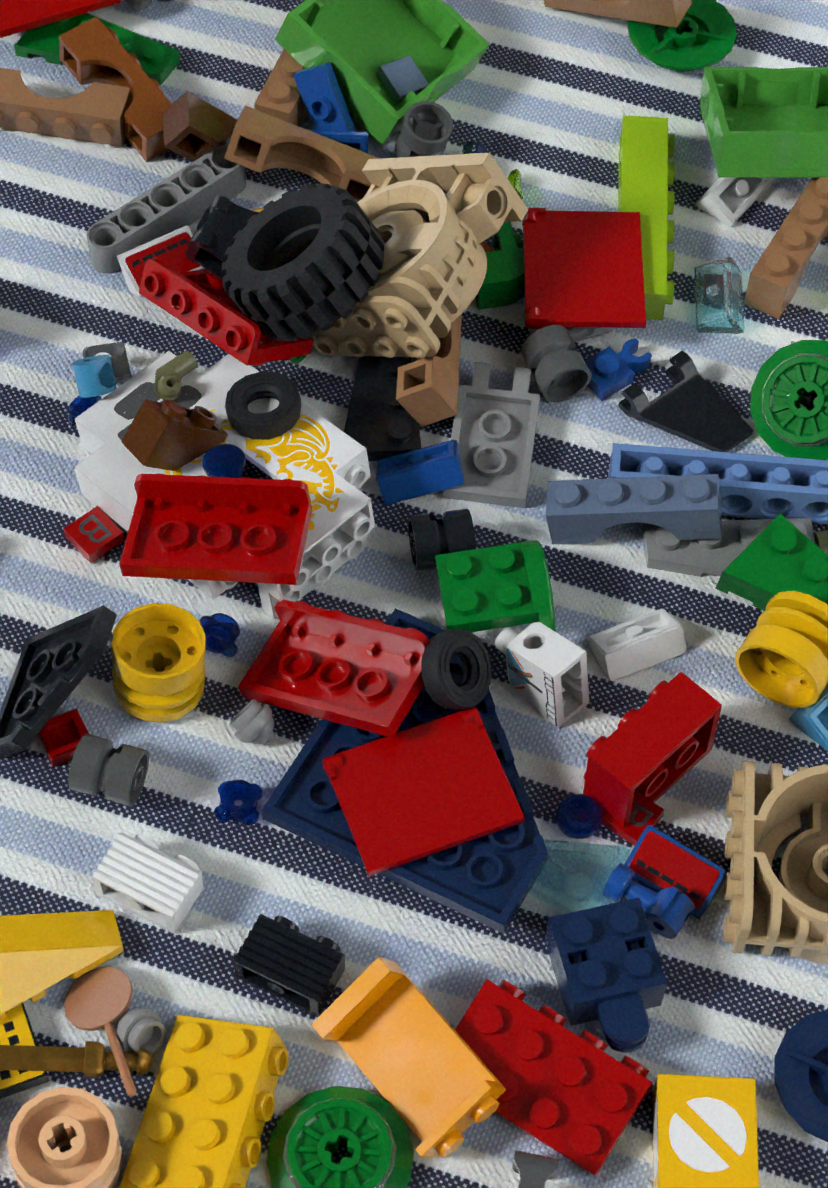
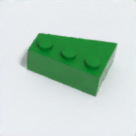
M779 514L722 572L715 589L726 594L731 592L753 602L752 606L765 611L771 597L783 591H797L809 594L828 604V555L782 514Z

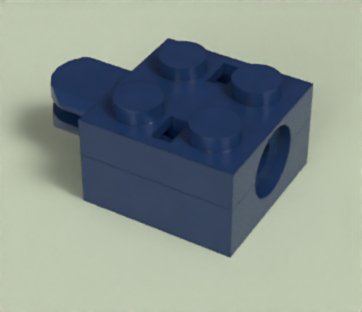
M640 898L549 917L545 943L570 1026L600 1020L606 1042L610 1048L622 1053L640 1049L646 1042L650 1029V1021L646 1009L661 1006L667 986V980Z

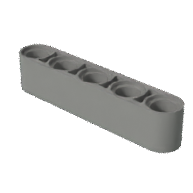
M229 144L214 148L94 223L87 232L92 267L96 271L105 274L119 271L121 267L117 255L181 227L193 224L202 218L216 195L224 196L230 200L240 194L246 186L245 167L224 159Z

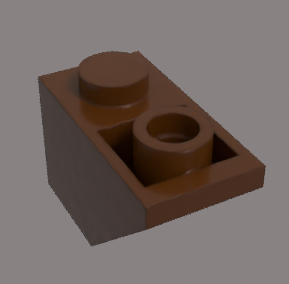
M186 91L162 112L164 146L194 162L214 148L229 144L238 119Z
M145 399L121 443L143 466L176 471L223 443L228 434L216 423L217 417L206 408L195 406L194 409L182 407L171 400H165L164 403Z

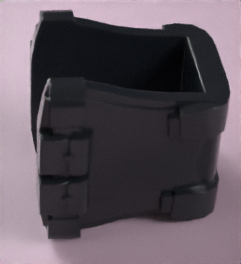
M216 195L206 209L196 228L197 231L193 234L186 249L187 258L222 279V263L225 262L224 255L227 248L233 245V237L238 230L245 228L247 225L246 221L253 214L257 215L259 212L243 208L224 196Z

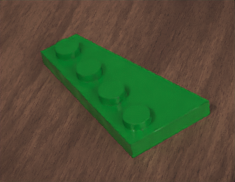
M84 13L29 29L14 45L15 54L24 58H29L30 54L45 56L46 62L61 65L59 36L96 16ZM99 18L106 28L110 27L114 30L123 48L128 53L131 52L137 57L142 70L150 79H156L160 85L164 83L180 63V51Z

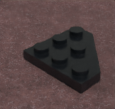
M103 605L26 639L0 709V759L23 751L29 746L108 649L113 640V633L111 631L117 617L116 613Z

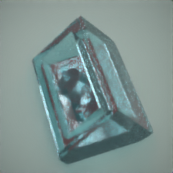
M729 256L695 267L697 331L700 333H744L742 273L732 257Z

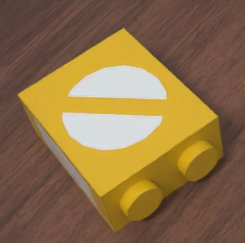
M657 1074L652 1091L653 1188H759L755 1079Z

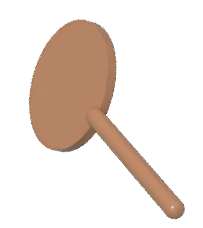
M100 967L85 973L71 986L65 998V1014L69 1021L78 1029L85 1031L105 1029L126 1093L132 1097L136 1094V1088L113 1023L121 1018L128 1009L133 996V987L128 976L120 969Z

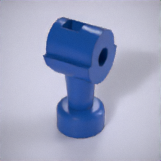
M620 863L609 877L603 890V896L614 902H621L624 898L628 900L640 898L650 931L668 939H675L695 909L693 901L680 892L678 888L669 887L656 892L635 882V871Z

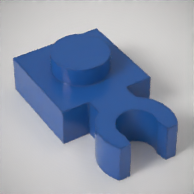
M636 338L625 342L622 351L618 354L609 346L585 360L592 375L588 387L601 401L633 383L635 372H643L649 368L652 358L650 352L640 357L632 355L638 350L639 341Z

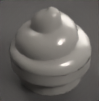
M255 699L250 701L229 723L236 730L234 735L244 743L254 741L256 744H272L275 741V733L273 732L275 722L272 718V709L267 704L261 706Z
M134 1008L125 1012L118 1019L116 1034L124 1051H134L138 1054L139 1047H143L152 1054L163 1042L165 1027L161 1023L160 1016L149 1008Z

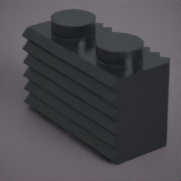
M263 914L258 916L257 922L254 923L252 930L249 931L248 937L244 940L243 945L233 960L235 976L239 980H244L247 984H252L264 992H269L272 996H277L280 1000H285L288 1004L302 1008L305 1012H309L316 1017L321 1013L345 970V954L341 953V948L334 941L324 936H317L314 940L300 933L298 926L291 920L282 916H275L274 919H271Z

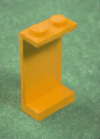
M378 957L311 1024L322 1039L337 1041L418 1137L422 1143L415 1150L421 1157L438 1158L441 1156L445 1158L452 1154L465 1139L462 1133L474 1121L478 1124L491 1116L499 1106L496 1099L506 1090L395 961Z

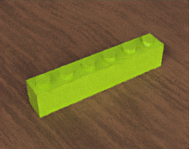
M623 115L619 139L618 212H640L646 319L663 320L665 304L672 305L674 298V281L667 280V274H673L674 250H667V244H673L675 222L668 220V214L673 215L675 192L668 191V185L673 186L675 162H668V157H673L675 134H668V118Z

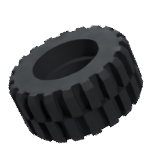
M319 183L317 186L309 184L301 186L298 191L290 190L282 194V198L275 202L271 200L264 205V209L259 214H253L246 221L247 225L245 228L238 230L233 237V245L227 248L224 255L225 262L222 263V279L225 292L247 318L259 325L261 333L265 337L275 340L295 341L297 337L306 339L314 336L315 332L319 330L326 331L334 326L333 323L341 317L345 319L353 312L352 308L358 302L362 303L368 296V289L370 286H375L379 279L378 270L383 268V238L353 196L347 190L334 185Z

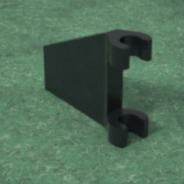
M680 351L670 358L669 361L673 366L665 372L670 380L676 383L673 387L649 402L641 387L634 383L622 391L625 399L618 404L627 416L711 451L729 452L754 432L738 413L701 377L692 359L684 351Z

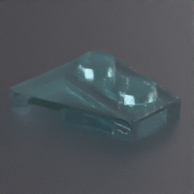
M543 839L548 851V860L531 887L529 894L565 914L598 907L604 897L603 890L609 877L620 863L625 864L629 857L630 849L625 846Z

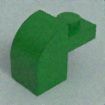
M503 222L499 231L493 235L492 247L495 251L485 252L487 256V271L483 284L475 297L478 310L507 306L517 302L525 295L524 247L520 234H514L511 222Z

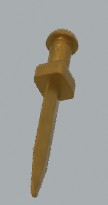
M86 1041L85 1047L0 1045V1070L84 1072V1078L87 1079L101 1077L104 1070H119L113 1052L106 1051L104 1045L97 1041ZM139 1047L138 1054L134 1051H123L129 1071H137V1076H141L150 1070L152 1056L147 1049Z

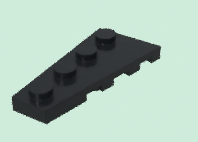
M359 357L344 433L367 448L368 461H379L380 459L421 449L419 423L396 400L398 367L412 363L411 357Z

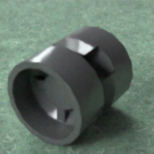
M422 101L409 107L395 143L396 157L444 155L446 145L453 131V120L450 113L443 106L435 102Z
M550 325L535 331L525 340L521 348V354L528 368L535 373L534 378L544 398L550 402H562L577 396L588 386L592 377L582 355L577 352L578 349L568 329L562 325Z
M86 733L79 741L72 758L68 777L69 789L94 797L102 791L106 800L132 807L138 800L144 786L149 766V751L127 744H121L115 749L111 740Z

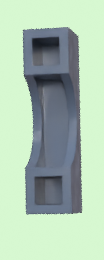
M718 474L548 481L546 520L552 544L594 543L604 530L618 524L631 522L660 526L674 534L678 540L722 539V500Z

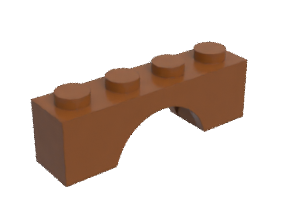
M96 16L60 35V61L81 85L98 82L131 87L132 103L124 113V136L142 158L147 162L169 150L164 146L162 112L172 103L163 94L158 81L154 78L150 79L142 70L137 57L131 52L128 53L123 48L114 30L110 27L106 28Z

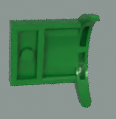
M538 540L435 555L447 630L459 629L477 632L540 622L556 632L550 576L544 550Z

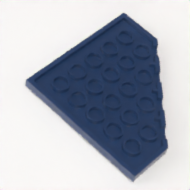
M396 608L385 623L404 629L415 628L423 632L429 641L433 636L445 631L438 626ZM453 653L449 662L450 674L455 685L459 687L463 681L464 670L461 659L456 653ZM424 685L396 733L462 710L444 709L436 704L426 691ZM488 690L483 700L475 706L480 713L484 728L523 812L525 822L378 874L505 934L546 864L548 851L542 835L540 836L533 817V809L524 784L519 778L511 748L504 729L501 728L495 711L494 701L490 690ZM321 719L262 808L263 819L364 867L334 789L331 786L326 771L323 769L322 758L387 736Z

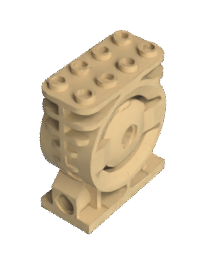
M490 152L368 159L362 172L372 185L364 198L357 203L383 238V268L378 270L379 279L375 286H370L368 289V296L362 303L358 302L352 308L353 312L345 319L341 317L333 323V327L326 331L319 330L311 337L314 339L313 345L317 351L330 357L338 355L424 358L433 357L440 349L438 338H444L448 335L451 323L471 304L483 284L487 271V256L480 243L497 233L503 222L522 221L528 211V208Z
M744 760L741 769L733 770L731 790L727 791L725 815L727 818H731V831L726 833L725 858L731 859L730 872L726 873L724 882V900H730L729 915L726 914L724 919L723 942L731 943L733 953L742 954L745 945L752 944L759 945L760 955L771 956L775 946L788 951L789 957H800L808 961L828 965V876L823 872L828 870V765L810 768L799 766L796 773L784 776L782 764L771 763L768 774L755 773L753 761ZM808 816V830L797 835L784 851L779 867L778 880L772 870L773 858L787 839L800 832L801 817Z

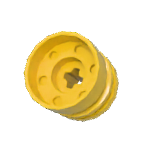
M783 591L771 597L765 611L759 616L756 627L750 630L735 657L738 672L750 687L763 697L791 708H808L817 702L828 684L827 603L809 594L797 591Z
M162 603L139 606L122 616L113 629V640L111 643L112 685L118 704L128 714L149 722L164 723L182 718L194 710L204 695L206 635L201 623L189 611L173 604Z

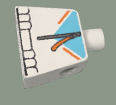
M540 622L532 623L521 633L513 627H506L499 633L495 640V647L506 655L508 681L514 689L557 728L561 727L589 704L587 656L585 650Z

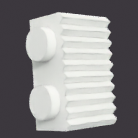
M122 832L119 833L117 840L113 842L112 847L109 848L108 853L93 872L92 879L95 893L108 901H112L115 905H120L123 909H128L131 913H136L139 917H144L147 921H152L155 925H159L171 933H176L204 889L202 872L199 871L198 865L193 860L184 855L177 854L172 858L160 852L159 846L144 835L138 834L135 838H132Z

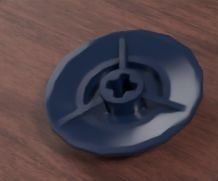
M828 1009L806 1015L785 1033L774 1057V1085L785 1111L805 1132L825 1142H828Z

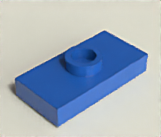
M330 62L301 69L293 74L314 130L356 132Z

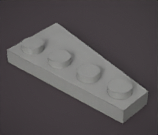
M787 518L788 521L815 543L811 518ZM774 519L722 521V539L678 540L674 534L665 528L644 523L642 534L647 568L699 577L703 573L721 576L722 572Z

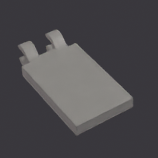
M475 362L472 385H459L457 415L454 416L451 440H457L464 484L443 490V498L525 508L540 394L529 393L531 369L515 367L512 391L489 388L491 364Z

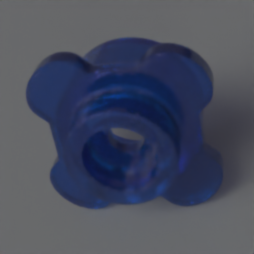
M222 613L202 616L199 622L206 635V650L213 653H222L226 657L235 656L238 652L235 642L240 635L238 623L232 617Z
M244 780L223 782L219 786L220 804L214 810L215 817L219 822L227 823L230 820L242 821L245 825L249 826L259 820V812L256 809L258 801L263 796L259 785L250 784ZM241 800L243 804L236 806L234 804L235 801Z

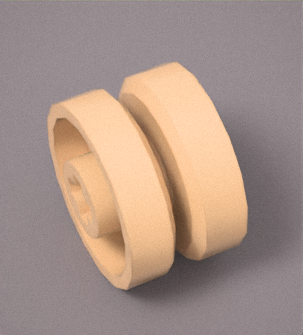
M58 1087L40 1092L22 1105L10 1124L7 1149L19 1188H115L119 1182L124 1157L114 1116L99 1097L79 1088Z

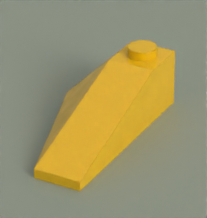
M99 910L0 916V1022L7 1018V1011L28 999L32 1003L47 996L46 989L63 979H76L124 952L114 911Z

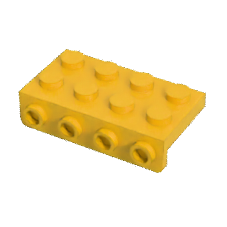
M177 1015L119 1188H246L251 1168L257 1165L260 1158V1138L265 1122L272 1118L274 1112V1093L279 1076H283L288 1067V1050L274 1028Z

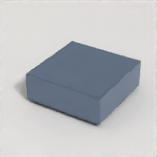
M410 55L380 66L376 73L395 104L402 102L411 90L417 95L428 85V82Z

